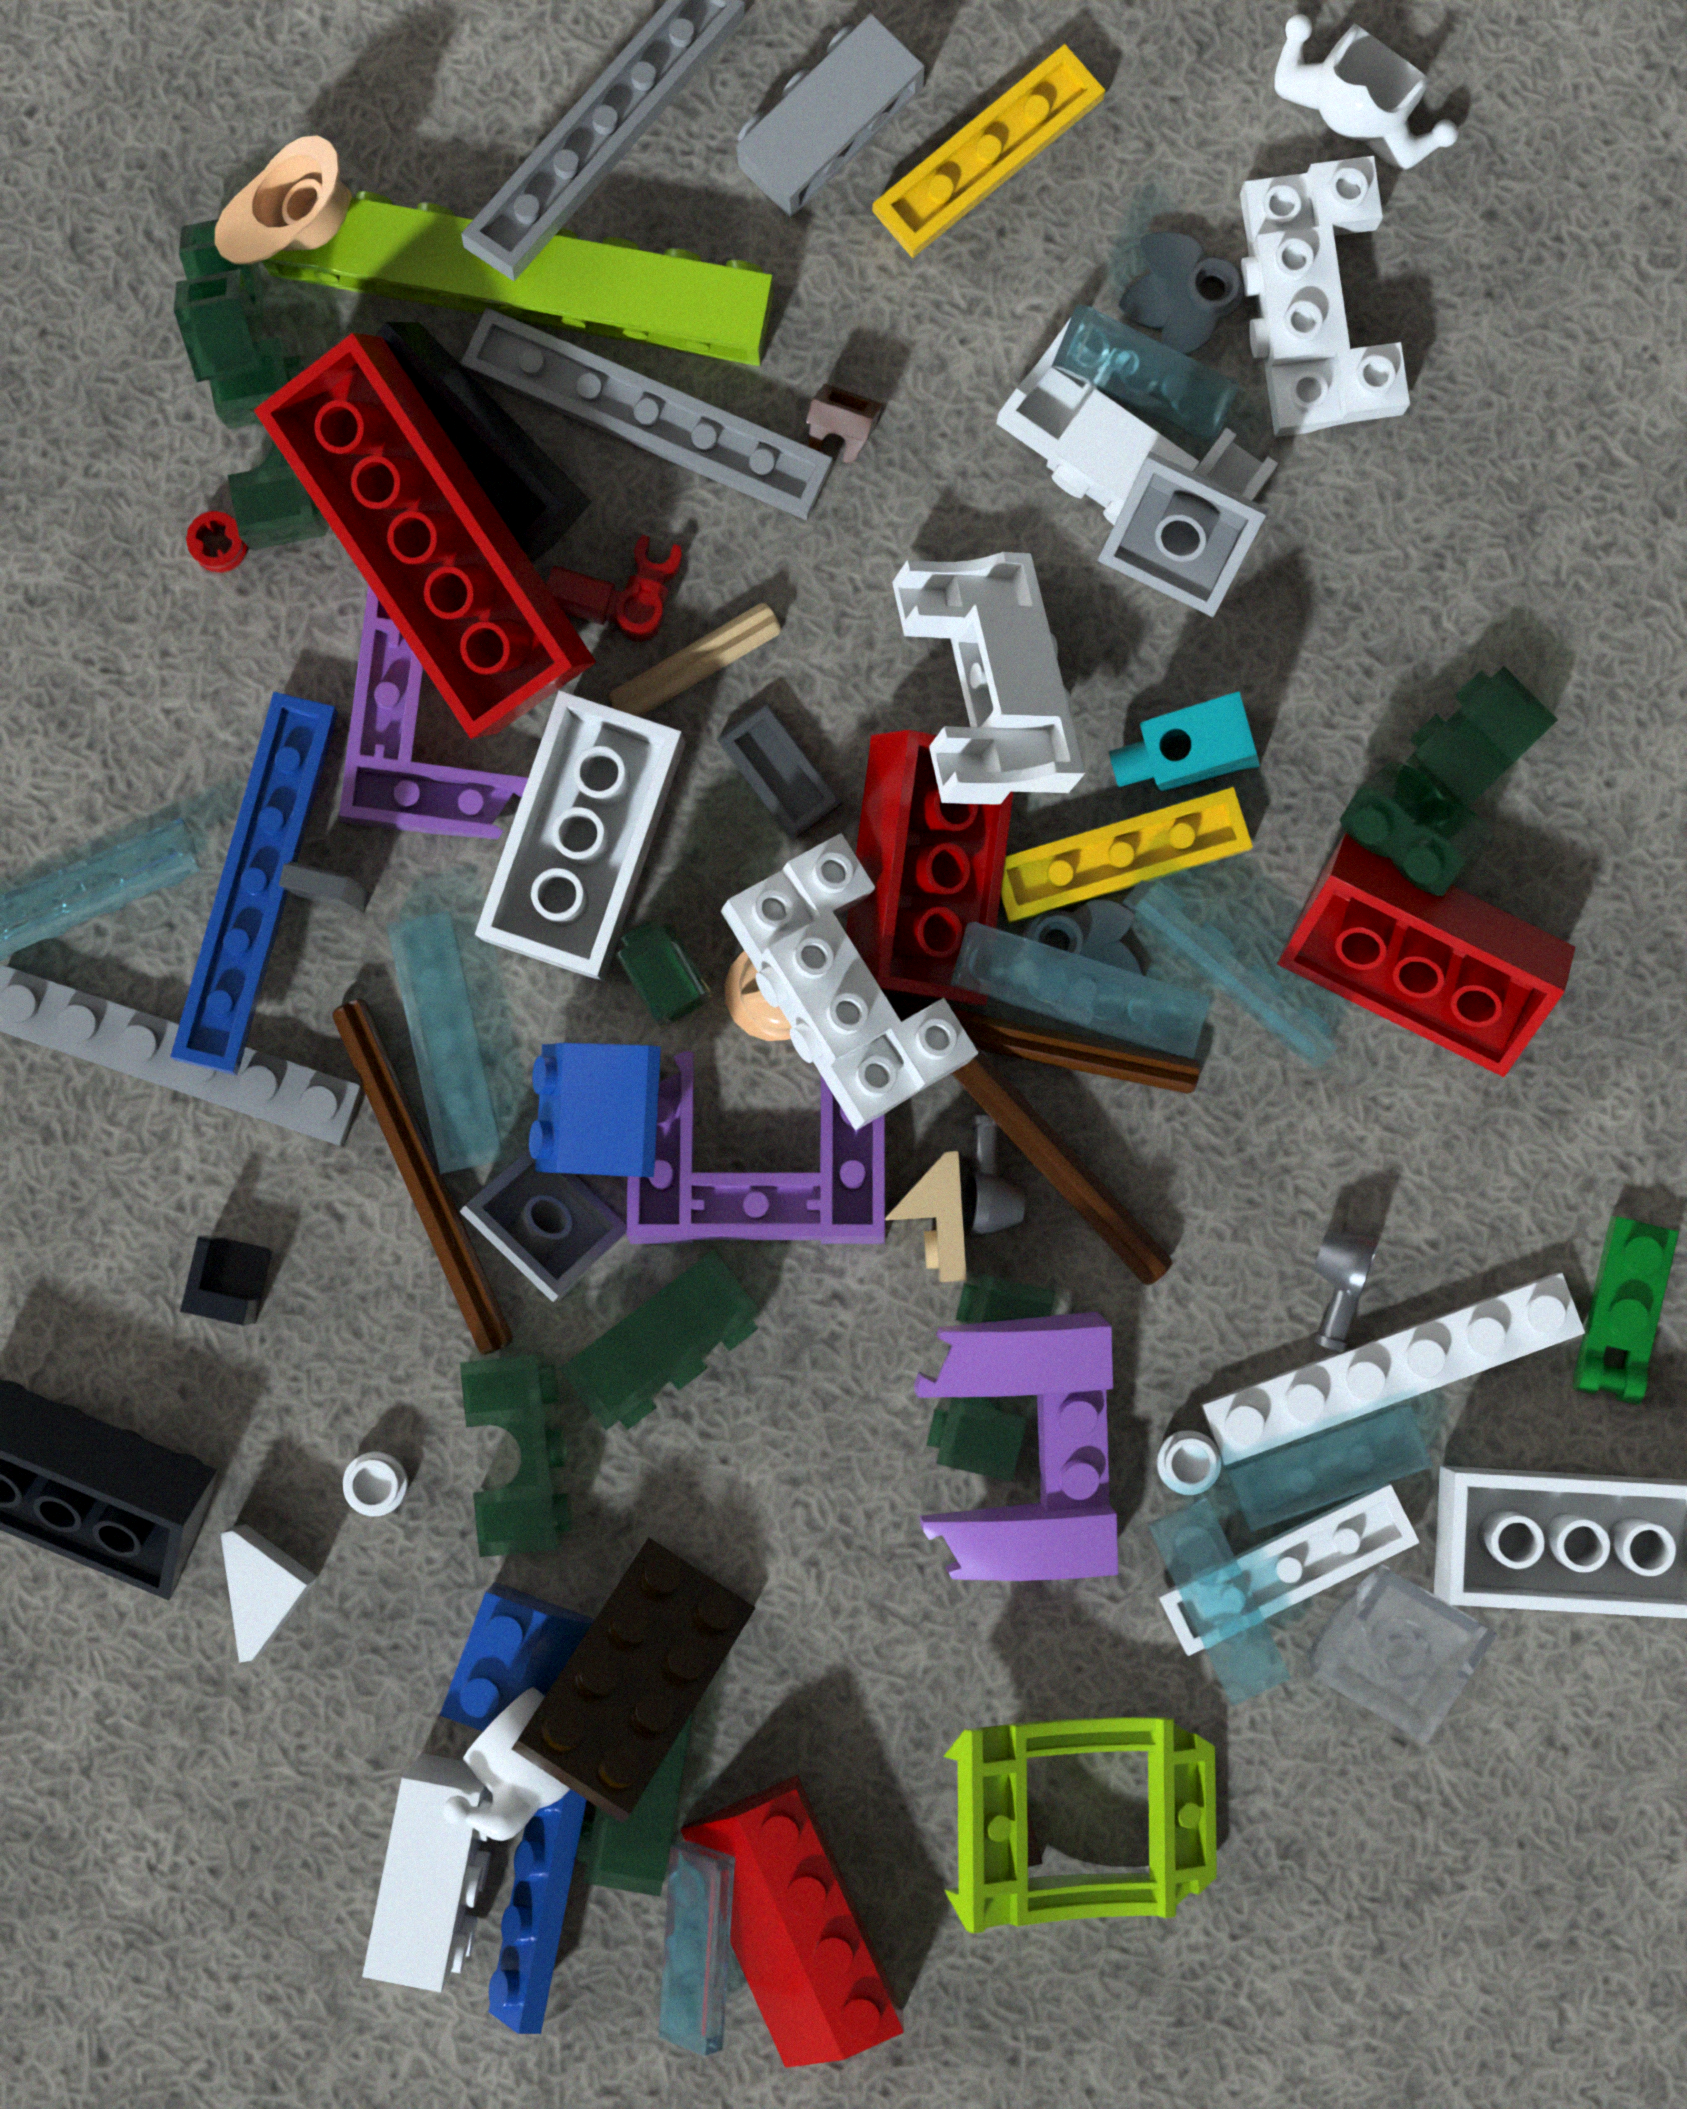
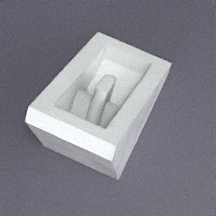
M247 1524L233 1526L220 1533L239 1663L252 1661L267 1649L318 1579L308 1569Z

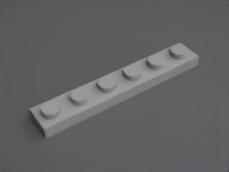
M667 0L461 233L463 247L512 281H515L744 19L745 2L742 0Z
M488 307L485 308L460 363L469 374L806 521L811 514L833 464V458Z
M0 964L1 1032L339 1146H344L363 1091L362 1085L249 1047H245L238 1076L175 1061L170 1055L178 1031V1023Z

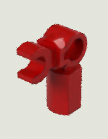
M642 535L634 548L635 567L638 572L637 575L629 576L623 592L616 591L614 583L556 565L551 569L546 586L565 614L603 626L606 620L615 622L619 631L627 639L634 642L648 641L656 636L662 627L663 609L669 594V590L664 583L673 579L680 570L682 563L681 546L674 544L668 560L662 564H654L646 557L649 552L650 537Z

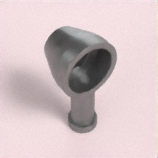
M989 1115L972 1116L971 1125L974 1128L972 1172L966 1183L963 1204L964 1231L967 1235L986 1236L1019 1228L1025 1211L1024 1189L997 1176L1001 1128Z
M1326 1232L1314 1271L1336 1288L1322 1330L1317 1332L1315 1338L1317 1344L1340 1352L1346 1351L1348 1345L1346 1337L1380 1237L1363 1232Z

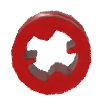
M210 511L202 513L192 521L187 530L186 543L188 551L202 567L211 572L224 573L232 571L243 562L247 555L249 545L246 533L234 518L224 512ZM225 527V536L232 542V546L225 554L218 549V557H209L210 549L202 542L204 536L208 531L217 535L216 528Z

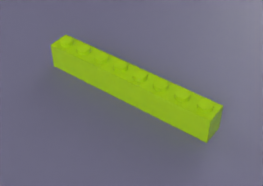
M368 191L356 192L355 198H351L344 223L338 233L328 243L311 250L287 252L281 250L271 258L262 261L270 276L480 315H483L485 308L488 307L523 323L756 366L761 365L774 297L773 275L763 273V269L760 266L748 261L729 260L726 262V266L701 262L699 255L683 249H666L664 255L641 251L636 243L618 237H605L602 243L578 239V235L575 232L563 227L515 281H512L463 247L461 233L473 219L454 216L455 213L451 209L434 203H419L417 209L393 205V201L388 197Z

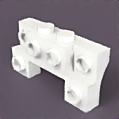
M1374 156L1315 163L1310 165L1307 173L1244 181L1240 198L1249 257L1242 258L1241 275L1244 282L1245 296H1255L1258 319L1250 320V343L1254 358H1264L1275 437L1310 433L1351 422L1403 415L1410 405L1401 342L1350 349L1334 236L1374 231L1378 228L1383 218Z
M1072 318L1069 319L1036 366L1015 389L998 413L996 424L1048 460L1046 466L1054 471L1051 477L1059 487L1076 498L1081 499L1086 494L1104 506L1106 509L1103 514L1113 525H1115L1149 451L1251 501L1255 499L1278 465L1269 456L1262 463L1233 443L1236 434L1228 428H1225L1199 464V461L1100 392L1119 366L1122 354L1114 348L1105 353L1079 334L1081 325Z
M1001 552L984 558L958 562L907 560L892 582L904 636L950 638L971 726H944L929 746L941 802L1001 804L1011 791L1069 793L1083 777L1085 771L1070 714V694L1063 686L1057 661V641L1055 636L1050 633L1031 554Z
M840 833L788 861L780 872L729 898L723 906L721 913L758 971L756 973V982L763 997L772 1007L776 1008L779 1006L792 1027L790 1029V1037L795 1049L806 1062H814L855 1130H858L916 1093L968 1064L978 1054V1051L945 998L904 1021H900L836 918L837 915L865 901L875 889L874 884L844 836Z

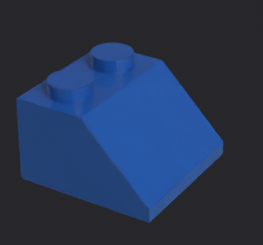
M592 1043L542 1044V1053L534 1063L532 1074L534 1091L536 1094H539L538 1120L533 1122L529 1134V1151L531 1157L536 1159L535 1172L654 1177L661 1046Z
M494 1582L485 1591L439 1715L484 1732L515 1699L528 1689L534 1687L546 1696L595 1619Z

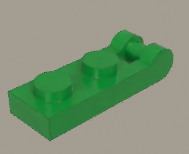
M1618 1216L1610 1217L1585 1324V1334L1582 1337L1573 1376V1389L1575 1391L1594 1395L1598 1390L1616 1394V1399L1619 1402L1636 1406L1642 1402L1648 1382L1647 1368L1679 1231ZM1606 1346L1625 1350L1621 1369L1604 1365L1603 1358Z

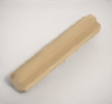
M759 603L614 689L608 696L609 702L613 709L641 717L779 635L781 631L780 623L766 603Z

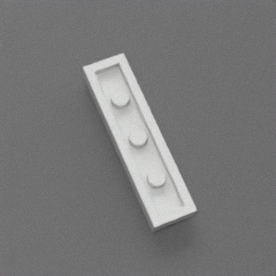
M1385 1482L1158 1593L1157 1596L1187 1656H1190L1420 1542L1392 1485Z

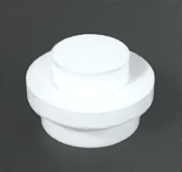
M1182 1430L1173 1433L1163 1441L1157 1453L1156 1465L1160 1478L1170 1489L1184 1495H1195L1209 1489L1217 1480L1221 1470V1455L1216 1444L1205 1434L1194 1430Z
M380 1451L368 1452L354 1459L347 1467L343 1477V1492L347 1502L354 1510L367 1516H382L390 1513L402 1503L408 1489V1478L403 1465L394 1456Z

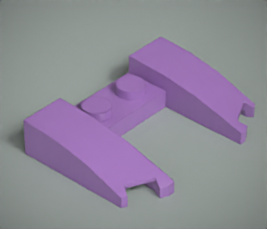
M368 584L339 808V823L422 833L499 839L503 830L492 824L513 793L522 798L528 778L411 762L423 666Z
M682 1052L674 1056L675 1063L680 1072L659 1082L654 1177H628L627 1238L630 1244H694V1240H821V1244H884L885 1114L855 1130L821 1075L820 1173L694 1172V1052Z
M1097 1311L939 1327L936 1333L937 1337L951 1344V1347L937 1378L918 1373L914 1382V1391L918 1398L1037 1395L1041 1503L920 1516V1526L927 1538L930 1540L942 1535L957 1559V1562H953L945 1567L951 1578L956 1580L1030 1581L1118 1575L1117 1513L1110 1506L1106 1393L1107 1389H1113L1112 1326Z

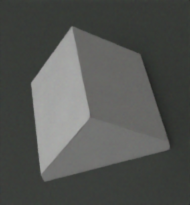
M1149 451L1097 561L1214 617L1269 509Z
M528 1150L465 1204L460 1213L552 1302L562 1300L627 1233V1225L575 1174L535 1172L536 1159L531 1157Z

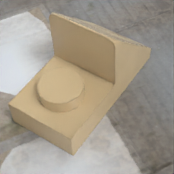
M959 1151L944 1152L885 1217V1220L935 1217L936 1230L924 1231L926 1269L938 1268L940 1282L966 1281Z

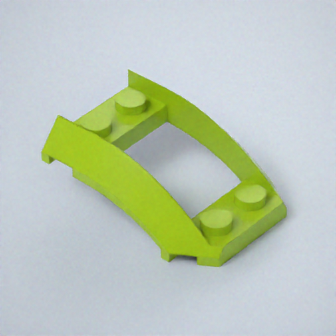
M1077 1718L964 1729L943 1756L957 1760L958 1888L945 1889L944 1891L965 1930L970 1933L985 1932V1928L1007 1924L1019 1927L1046 1922L1097 1917L1160 1916L1172 1918L1176 1917V1906L1190 1892L1199 1895L1217 1878L1215 1746L1199 1735L1186 1731L1174 1723L1173 1718ZM1148 1751L1149 1873L1076 1874L1028 1878L1027 1758L1092 1752Z

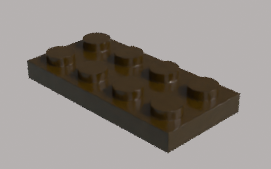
M648 1537L511 1749L621 1823H624L637 1805L756 1607Z

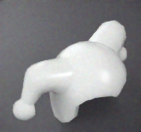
M1303 14L1294 15L1287 21L1285 26L1287 40L1282 49L1274 76V88L1281 98L1302 106L1319 109L1322 118L1332 130L1345 138L1366 143L1381 159L1396 169H1410L1437 148H1447L1456 143L1458 139L1457 126L1454 122L1446 119L1437 122L1432 132L1418 136L1411 133L1408 117L1419 103L1431 79L1374 36L1354 23L1337 42L1324 62L1306 64L1303 56V43L1312 33V22Z
M534 1687L528 1689L515 1699L484 1730L463 1757V1760L477 1778L492 1792V1804L488 1808L471 1806L465 1797L453 1796L446 1801L443 1809L444 1817L449 1823H466L493 1840L504 1841L520 1832L538 1809L555 1803L570 1790L569 1787L511 1749L545 1697Z

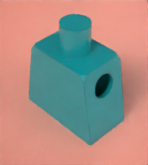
M1240 691L1141 722L1140 727L1144 738L1143 741L1109 750L1118 787L1155 778L1161 793L1260 767ZM1186 740L1191 743V750L1184 759L1171 761L1166 758V750L1172 742Z

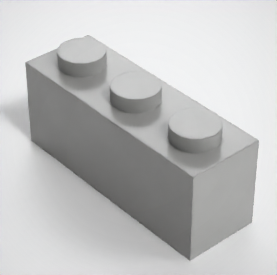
M871 13L857 27L853 24H848L841 29L827 47L826 53L828 56L812 71L806 67L796 73L782 92L784 99L767 115L763 111L755 114L738 134L737 140L739 143L736 145L738 167L790 218L803 208L923 90L925 66Z

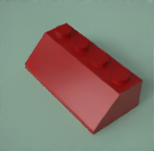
M910 729L871 735L856 857L874 884L875 889L865 901L848 910L846 934L885 995L936 1001L945 998L946 1002L987 1005L1013 792L1011 791L1001 804L942 803L929 748L937 735Z
M1345 833L1320 874L1277 961V965L1505 1077L1565 992L1576 947Z
M798 1774L681 1827V1833L785 2068L845 2060L904 2033L903 2010Z

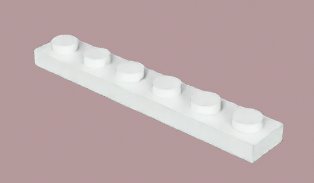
M1557 1272L1352 1347L1345 1352L1333 1354L1202 1402L1200 1405L1213 1441L1220 1452L1221 1462L1223 1465H1228L1585 1334L1563 1273Z

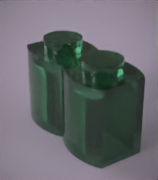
M1505 666L1491 678L1481 669L1454 696L1463 706L1447 721L1436 713L1409 739L1417 750L1405 762L1458 815L1478 799L1558 721Z
M1392 761L1359 787L1339 819L1344 830L1357 844L1376 855L1391 858L1396 869L1407 881L1422 891L1436 896L1446 894L1471 871L1494 838L1488 825L1474 811L1458 802L1442 799L1436 787L1422 773L1408 765Z
M653 919L636 927L621 938L625 948L616 957L653 1021L660 1028L673 1024L709 1003L715 997L672 924L659 927Z

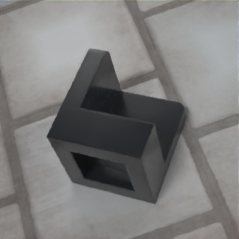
M214 1235L198 1236L180 1312L241 1326L255 1324L271 1260V1250L267 1247Z

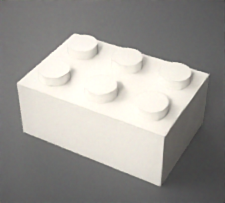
M421 1753L402 1776L362 1977L441 1992L451 1972L461 1974L466 1956L470 1957L475 1940L478 1917L467 1914L469 1907L474 1908L478 1892H483L491 1852L480 1851L482 1841L487 1842L489 1837L466 1823H449L444 1817L443 1809L446 1801L457 1795L468 1799L471 1806L488 1808L493 1802V1794L477 1778L465 1761Z

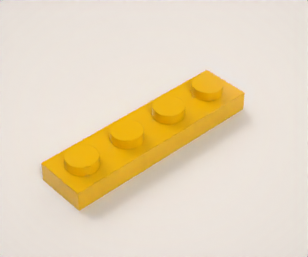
M1063 44L873 202L872 212L907 253L914 258L1102 102L1105 89L1067 45Z
M1231 787L1006 856L1000 900L1008 925L1038 916L1047 911L1061 909L1250 851L1253 846L1235 789Z

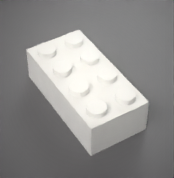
M558 691L474 935L484 942L604 982L686 744L682 732Z
M1440 1466L1434 1595L1449 1605L1687 1618V1480Z

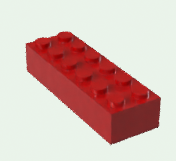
M351 333L254 409L261 423L470 739L499 733L596 663L594 657L383 337Z

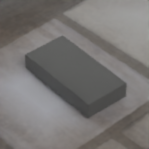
M767 701L716 738L719 745L792 842L843 805V801Z
M289 861L288 864L284 863L279 881V886L302 899L360 913L365 911L369 894L366 890L367 888L345 874Z

